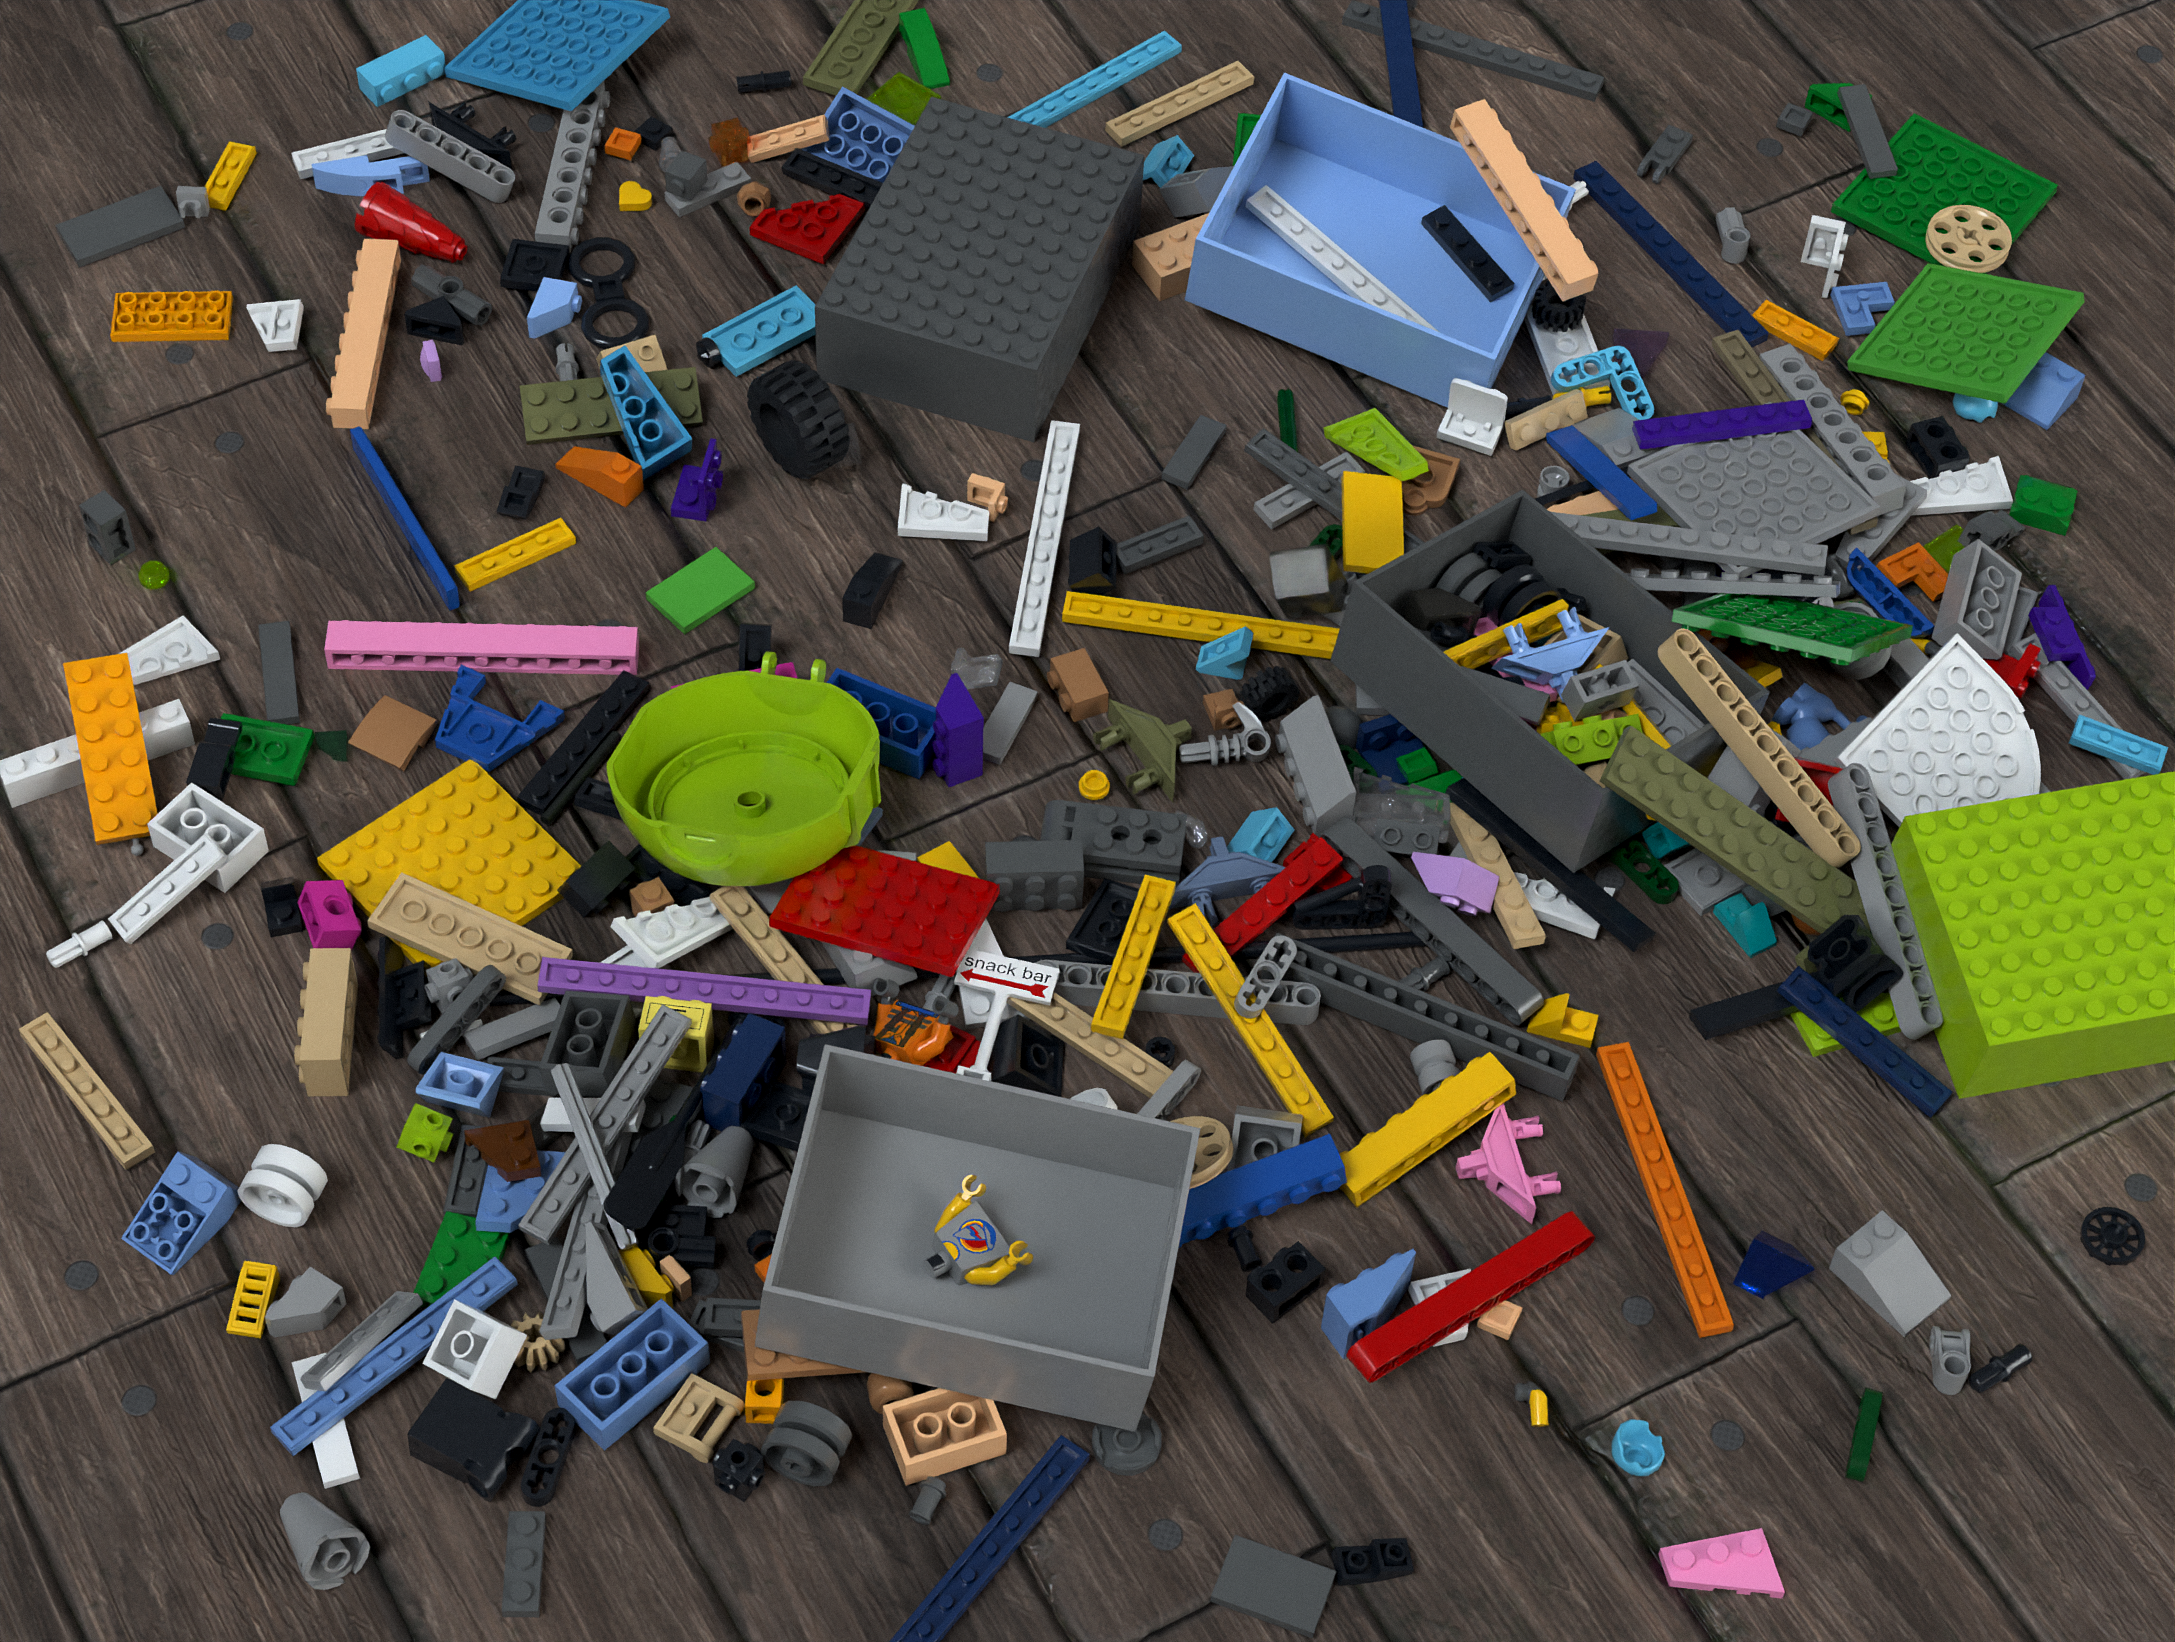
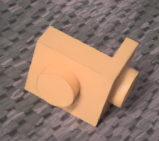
M972 473L967 481V501L988 507L989 521L995 522L999 513L1003 514L1008 504V497L1005 496V483Z

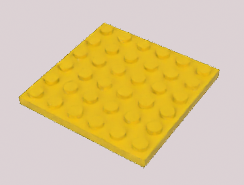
M470 759L317 857L318 865L332 880H343L347 893L351 894L353 902L369 918L402 872L520 926L525 925L562 900L564 897L557 889L581 867L478 763ZM390 938L401 947L403 954L413 964L424 960L432 968L443 962Z

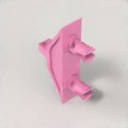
M1503 1103L1494 1110L1480 1149L1471 1151V1154L1458 1158L1456 1171L1459 1179L1478 1178V1180H1484L1486 1187L1532 1225L1536 1211L1533 1197L1552 1193L1558 1194L1561 1192L1560 1181H1556L1557 1172L1529 1177L1525 1173L1515 1140L1542 1137L1543 1127L1542 1124L1538 1125L1540 1117L1537 1115L1513 1121L1508 1118Z

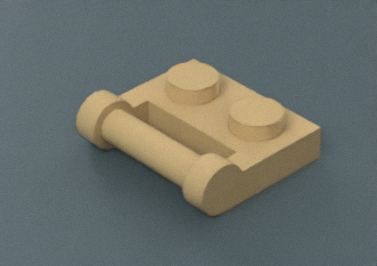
M691 1373L654 1426V1434L691 1453L700 1462L708 1463L714 1454L712 1449L733 1418L740 1416L745 1408V1403L737 1396ZM715 1404L723 1406V1410L703 1439L699 1441L694 1438V1435Z

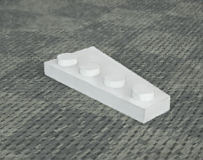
M1999 456L1990 458L1984 464L1978 465L1976 462L1966 465L1965 469L1953 473L1951 470L1941 472L1939 477L1932 479L1924 477L1910 481L1927 490V498L1911 516L2011 509L2013 504V498Z
M1514 872L1538 920L1592 939L1596 938L1601 925L1544 877L1537 881L1528 879L1526 874ZM1604 887L1603 890L1613 897L1615 888Z

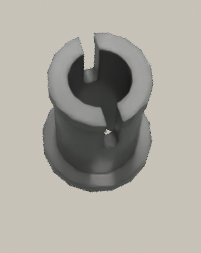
M928 1476L926 1481L920 1483L921 1491L912 1510L909 1512L912 1520L923 1525L930 1524L940 1499H944L947 1495L945 1491L946 1484L940 1479Z

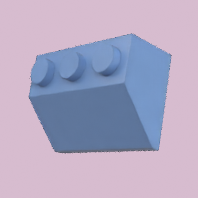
M2045 352L2009 400L2001 404L2048 430L2078 398L2085 374Z

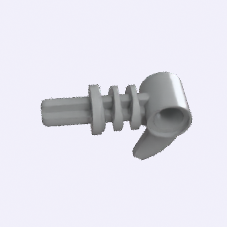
M1237 702L1232 707L1241 720L1244 731L1233 734V739H1227L1226 735H1222V740L1216 741L1214 735H1208V742L1181 745L1179 747L1180 760L1182 763L1211 760V766H1217L1218 759L1224 758L1225 763H1229L1230 757H1235L1237 762L1240 761V756H1244L1251 762H1261L1269 754L1271 739L1257 716L1245 705ZM1253 739H1259L1264 743L1265 747L1260 751H1253L1248 747V742Z

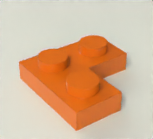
M1919 542L1878 562L1876 565L1897 588L1914 581L1933 602L1943 597L1948 573Z

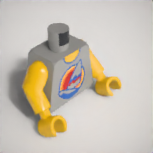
M968 1175L962 1181L964 1192L957 1193L944 1209L934 1229L935 1236L932 1248L935 1254L924 1260V1267L932 1278H936L948 1271L958 1285L966 1283L972 1285H995L1016 1270L1018 1263L1029 1265L1033 1261V1255L1027 1252L1022 1257H1019L1020 1251L1026 1248L1028 1244L1023 1241H1016L1009 1246L978 1201L971 1202L972 1197H981L986 1192V1185L983 1183L978 1186L977 1190L971 1191V1184L977 1178L975 1175Z

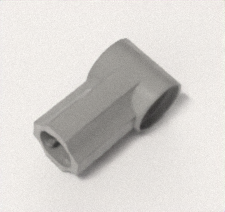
M1735 207L1725 208L1716 215V223L1722 242L1721 256L1729 263H1741L1746 258L1750 232L1744 227L1741 213L1737 212Z

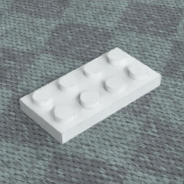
M1558 303L1550 304L1557 308H1567L1565 305ZM1531 305L1524 321L1552 394L1563 393L1556 390L1551 384V375L1555 368L1561 363L1597 352V346L1584 314L1580 325H1576L1575 329L1571 330L1568 327L1567 332H1562V329L1558 328L1557 332H1552L1553 327H1549L1546 330L1543 328L1544 323L1541 325L1536 323L1537 318L1533 319V305ZM1584 364L1586 373L1589 375L1598 374L1599 371L1595 364ZM1577 369L1574 374L1565 376L1562 372L1559 377L1560 380L1565 379L1568 383L1570 378L1577 374ZM1606 379L1583 388L1590 389L1605 385L1610 387V380Z

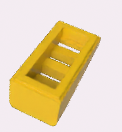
M244 1261L226 1328L228 1334L261 1339L266 1325L265 1316L268 1308L273 1303L280 1281L277 1266ZM249 1290L259 1291V1292H263V1294H262V1295L251 1294V1293H248V1291H249ZM244 1304L256 1305L260 1307L259 1309L244 1307ZM240 1316L255 1318L256 1323L239 1321Z

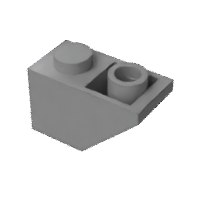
M309 1267L303 1275H298L292 1281L286 1294L280 1300L274 1301L268 1308L265 1321L269 1334L273 1337H280L325 1329L347 1304L343 1287L312 1267Z

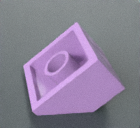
M1420 852L1412 853L1411 858L1428 891L1440 897V903L1451 907H1458L1457 911L1459 913L1469 916H1476L1477 912H1491L1499 881L1498 875L1465 858Z

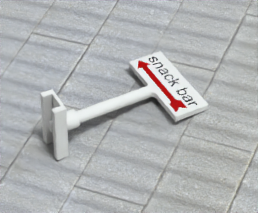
M968 949L958 967L954 984L991 992L995 996L975 1064L970 1066V1068L958 1065L956 1074L991 1081V1073L987 1070V1066L1007 998L1013 997L1050 1006L1060 969Z

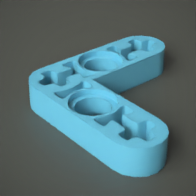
M1612 346L1561 363L1551 375V384L1560 392H1569L1579 389V387H1585L1609 379L1624 411L1639 420L1650 419L1654 414V405L1630 352L1625 347ZM1614 355L1617 359L1622 358L1623 361L1620 366L1618 362L1611 361ZM1584 364H1595L1599 371L1598 374L1589 375L1586 373ZM1577 369V374L1573 375L1568 383L1565 379L1560 380L1559 377L1562 372L1565 376L1574 374ZM1631 380L1634 382L1636 390L1633 392L1625 391L1621 386V381ZM1637 406L1640 410L1645 409L1646 412L1643 416L1641 413L1634 412Z

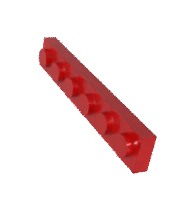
M1322 837L1213 929L1231 959L1294 906V902L1301 900L1342 865L1344 859ZM1185 953L1182 961L1194 973H1199L1188 954Z

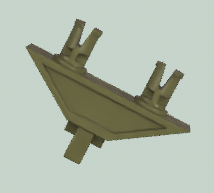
M1109 699L1108 719L1113 725L1093 733L1095 744L1100 743V750L1103 751L1121 740L1127 742L1146 767L1125 777L1128 788L1133 786L1132 793L1136 794L1156 783L1173 803L1176 750L1184 742L1191 739L1192 727L1186 719L1171 725L1164 724L1158 717Z

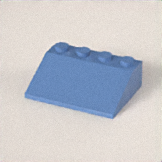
M842 86L825 112L828 120L829 141L805 147L802 150L884 183L915 126Z

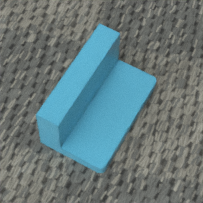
M1178 135L1156 144L1144 161L1143 180L1151 177L1161 188L1176 174H1182L1194 154Z
M1277 807L1253 811L1228 844L1227 849L1228 852H1241L1273 862L1295 829Z

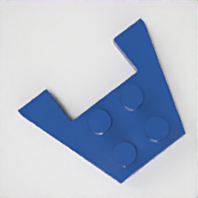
M461 664L457 672L456 684L453 685L450 693L451 699L448 708L444 711L435 738L436 748L464 761L470 759L478 763L484 770L490 772L563 722L565 713L564 710L540 700L524 722H520L478 703L473 699L486 684L485 675Z

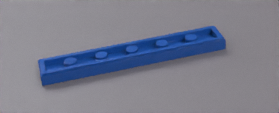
M1573 425L1546 433L1547 443L1630 520L1657 512V502Z

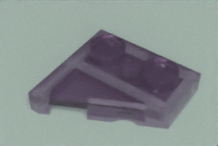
M1614 328L1612 342L1613 346L1625 347L1630 352L1643 380L1667 344L1669 332ZM1614 355L1613 362H1618L1620 366L1623 361L1622 358L1617 359Z

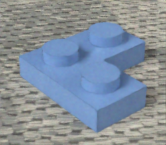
M1887 282L1832 287L1830 294L1846 336L1871 333L1876 326L1871 312L1890 310L1895 303Z

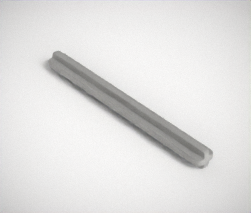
M568 1063L558 1064L551 1070V1074L603 1206L604 1200L613 1187L615 1180L572 1069ZM605 1212L619 1249L626 1250L634 1247L638 1243L635 1231L627 1229Z

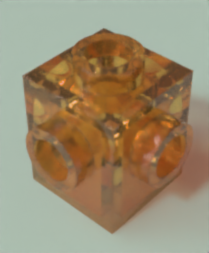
M738 117L711 124L712 136L708 137L709 145L722 167L734 162L748 160L747 144L751 143L748 129L742 127Z

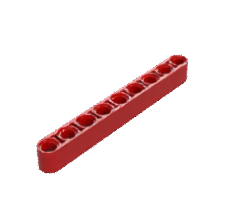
M1569 1211L1364 1336L1352 1345L1346 1353V1357L1368 1383H1373L1578 1256L1593 1243L1595 1236L1573 1211Z

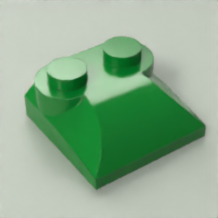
M2020 475L2009 515L2020 524L2065 536L2078 491L2072 487L2029 475Z

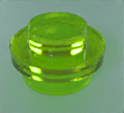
M152 560L141 566L138 578L143 587L158 589L168 583L170 573L163 563Z

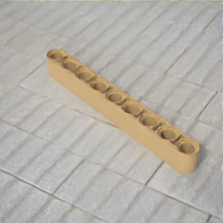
M1682 628L1673 633L1659 646V659L1812 851L1837 869L1858 855L1861 849L1858 837L1696 635L1690 630Z

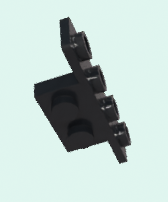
M385 935L379 938V951L377 954L379 961V978L377 980L379 988V1005L377 1007L379 1033L377 1040L380 1047L397 1060L403 1058V1031L431 1021V1001L425 990V985L429 983L426 970L430 969L431 966L422 960L403 968V951L401 947Z

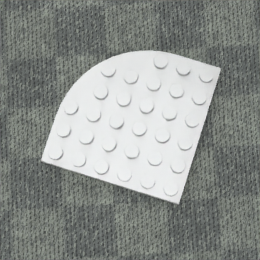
M1958 633L1953 635L1833 760L1840 768H1845L1851 763H1860L1868 770L1880 808L1898 827H1900L1904 817L1909 815L2039 794L2041 782L2039 748L2034 730L2029 728L2023 714L2025 710L2021 702L2005 681Z

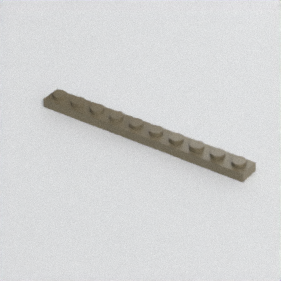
M1739 330L1712 339V347L1755 406L1768 402L1780 403L1791 401ZM1812 428L1800 429L1840 468ZM1876 516L1848 529L1847 532L1853 535L1876 527L1878 518Z

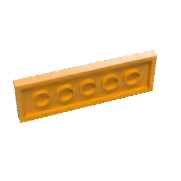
M128 653L63 663L96 845L150 836L147 823L158 813Z

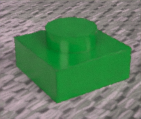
M1425 747L1396 758L1398 768L1409 784L1424 780L1428 776L1438 773L1436 762Z

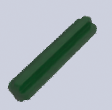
M1280 389L1277 396L1280 439L1298 452L1293 392L1291 389Z

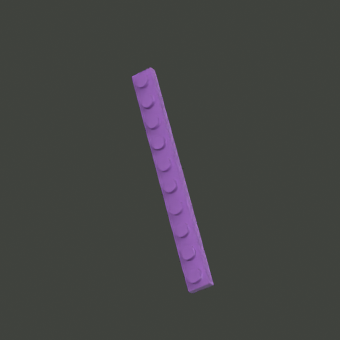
M542 957L537 985L538 992L564 995L565 991L629 995L630 1001L643 1003L646 996H666L676 1000H699L704 1003H710L713 1010L868 1025L871 990L548 957Z

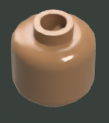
M874 1373L868 1376L867 1389L870 1404L879 1414L883 1415V1405L915 1396L913 1382Z

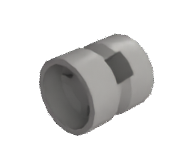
M1445 1040L1427 1041L1414 1048L1410 1054V1060L1415 1074L1418 1076L1422 1095H1429L1439 1088L1444 1079L1460 1073L1459 1068L1454 1067L1456 1059L1452 1047Z

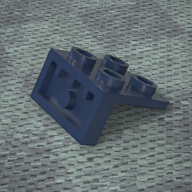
M1391 714L1359 724L1356 748L1361 757L1375 769L1377 773L1376 782L1381 791L1388 792L1409 785L1398 768L1396 758L1425 747L1422 741Z

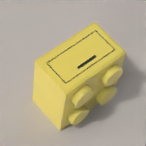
M646 996L638 1028L639 1039L662 1004L690 1018L692 1025L664 1068L703 1072L711 1059L714 1045L712 1004L699 1000L685 1001L671 999L666 996Z

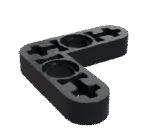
M1383 865L1366 867L1361 873L1357 900H1334L1300 914L1297 913L1294 905L1292 907L1293 925L1302 930L1372 929L1382 926L1386 921L1392 888L1390 869Z

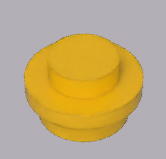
M1852 389L1845 391L1840 397L1841 405L1845 407L1848 414L1860 415L1868 408L1869 400L1860 390Z
M1090 770L1079 780V792L1087 799L1099 800L1109 793L1110 782L1101 771Z

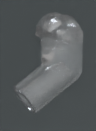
M1177 810L1175 814L1187 815L1186 835L1188 843L1194 848L1204 846L1208 839L1204 822Z

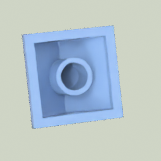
M440 1052L417 1085L416 1094L428 1103L490 1118L504 1067Z

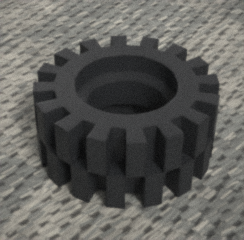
M1546 281V285L1542 283L1539 289H1536L1532 307L1533 319L1537 318L1536 323L1538 325L1544 323L1543 328L1546 330L1549 327H1553L1552 332H1557L1558 328H1561L1562 332H1567L1568 327L1573 330L1576 328V325H1580L1583 319L1586 296L1582 294L1562 301L1550 281ZM1558 303L1565 305L1567 308H1557L1550 304Z
M1275 666L1273 670L1271 667H1267L1264 673L1260 670L1257 672V677L1251 676L1248 679L1249 684L1244 683L1242 686L1243 690L1239 693L1240 701L1244 702L1245 706L1257 716L1260 722L1261 720L1269 722L1270 717L1273 720L1277 719L1280 713L1284 715L1287 713L1286 708H1292L1294 706L1293 701H1297L1299 698V687L1286 668H1280V666Z

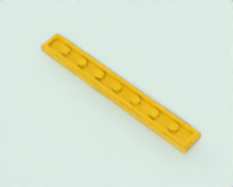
M1196 903L1168 918L1167 923L1289 1113L1303 1115L1301 1127L1303 1135L1306 1137L1333 1122L1334 1116L1266 1011L1263 1009L1261 1014L1255 1018H1245L1236 1011L1234 1000L1245 979ZM1253 992L1246 1000L1248 1006H1251L1257 998Z

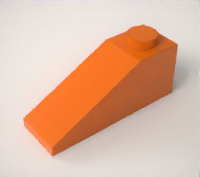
M574 446L555 464L556 469L625 508L644 490L642 466L617 452Z

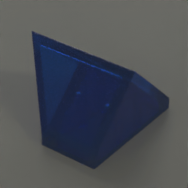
M1762 1230L1754 1237L1733 1284L1764 1300L1766 1295L1816 1269L1793 1245Z

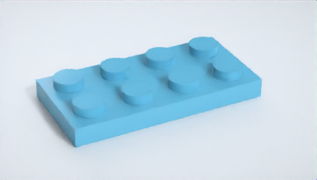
M796 285L702 335V339L708 337L715 342L721 354V362L737 377L816 335V304Z

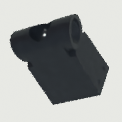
M446 1378L411 1427L407 1436L410 1456L463 1483H468L480 1497L491 1502L507 1479L508 1467L524 1454L539 1432L540 1427L531 1418L518 1413L504 1412L501 1407Z

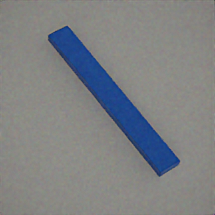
M358 426L350 429L353 450L449 611L458 608L460 601L455 582L362 427Z

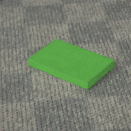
M715 547L645 593L646 600L685 635L755 589V581Z

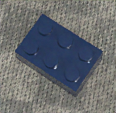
M748 1013L743 1023L736 1025L732 1033L731 1043L727 1049L723 1048L720 1051L712 1074L708 1073L704 1077L700 1087V1092L703 1093L702 1110L704 1111L705 1123L709 1124L711 1128L722 1132L730 1126L741 1127V1123L771 1080L776 1081L787 1064L785 1027L751 1013Z

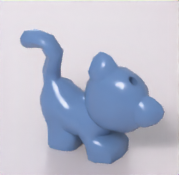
M1806 683L1799 687L1792 698L1788 697L1780 705L1772 718L1774 722L1780 725L1792 724L1787 730L1786 738L1799 750L1807 747L1812 748L1821 743L1825 737L1831 735L1821 723L1833 720L1843 730L1852 723L1843 712L1835 707L1830 698L1817 692ZM1860 715L1856 721L1860 722L1866 719L1867 717L1865 715Z

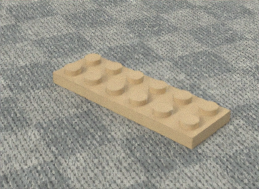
M402 872L367 920L369 928L443 962L457 958L464 969L469 968L474 976L487 965H493L506 976V982L502 989L538 1005H541L548 994L538 992L537 986L542 957L570 960L573 956L572 949Z

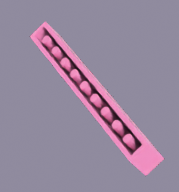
M342 620L328 621L324 651L328 669L458 672L462 664L477 672L620 675L625 670L633 675H637L639 636L638 627Z

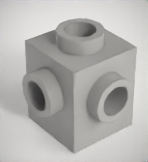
M457 958L426 970L429 983L425 985V990L431 1003H435L443 1014L474 977L469 968L464 969Z

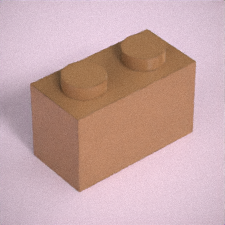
M1085 648L1050 658V671L1047 672L1048 683L1052 690H1057L1061 708L1064 712L1069 713L1073 722L1108 712L1109 692Z

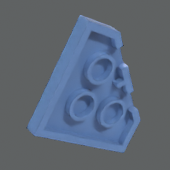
M537 1150L541 1176L507 1182L498 1174L495 1167L488 1165L476 1217V1231L511 1233L518 1229L519 1223L566 1152Z

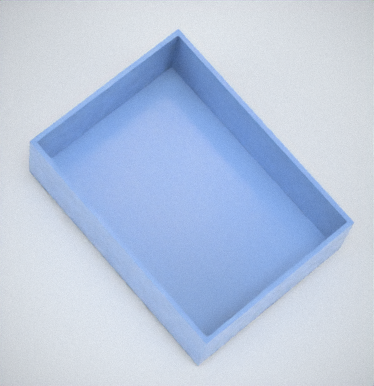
M1284 73L1196 237L1185 301L1448 408L1450 385L1454 378L1468 380L1488 389L1492 388L1530 308L1536 289L1539 288L1545 274L1460 142ZM1537 174L1541 186L1547 195L1549 194L1553 198L1556 209L1561 216L1567 219L1576 189ZM1267 185L1439 332L1349 296L1245 207L1247 199ZM1445 205L1514 282L1513 290L1489 302L1421 225L1422 217Z

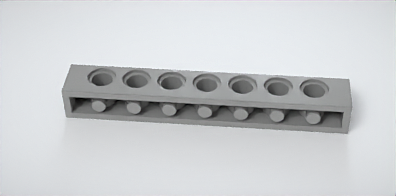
M604 81L572 111L563 110L535 229L536 242L568 245L569 255L572 252L573 245L578 244L579 228L577 226L583 223L582 205H586L588 200V189L586 186L592 183L591 165H596L597 150L595 146H600L601 130L599 128L605 125L604 108L609 107L610 93L605 91Z
M1791 343L1761 353L1759 358L1791 401H1805L1812 417V430L1840 468L1880 506L1879 515L1902 508L1904 494L1906 493L1903 479L1897 477L1891 469L1889 462L1880 456L1876 451L1874 443L1868 441L1858 423L1852 421L1845 407L1836 401L1832 391L1828 387L1826 388L1820 381L1817 372L1811 370L1807 365L1804 356L1798 353Z

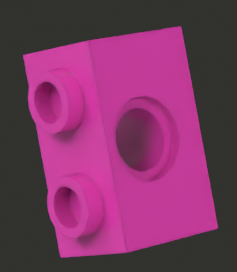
M343 880L306 881L297 903L313 948H351L352 950L357 937L361 935L362 925L360 919L354 913L352 896L350 893H347Z

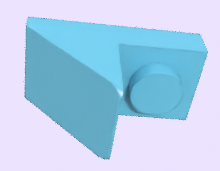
M1245 626L1201 646L1196 670L1203 674L1236 680L1242 679L1247 657L1251 651L1254 633Z

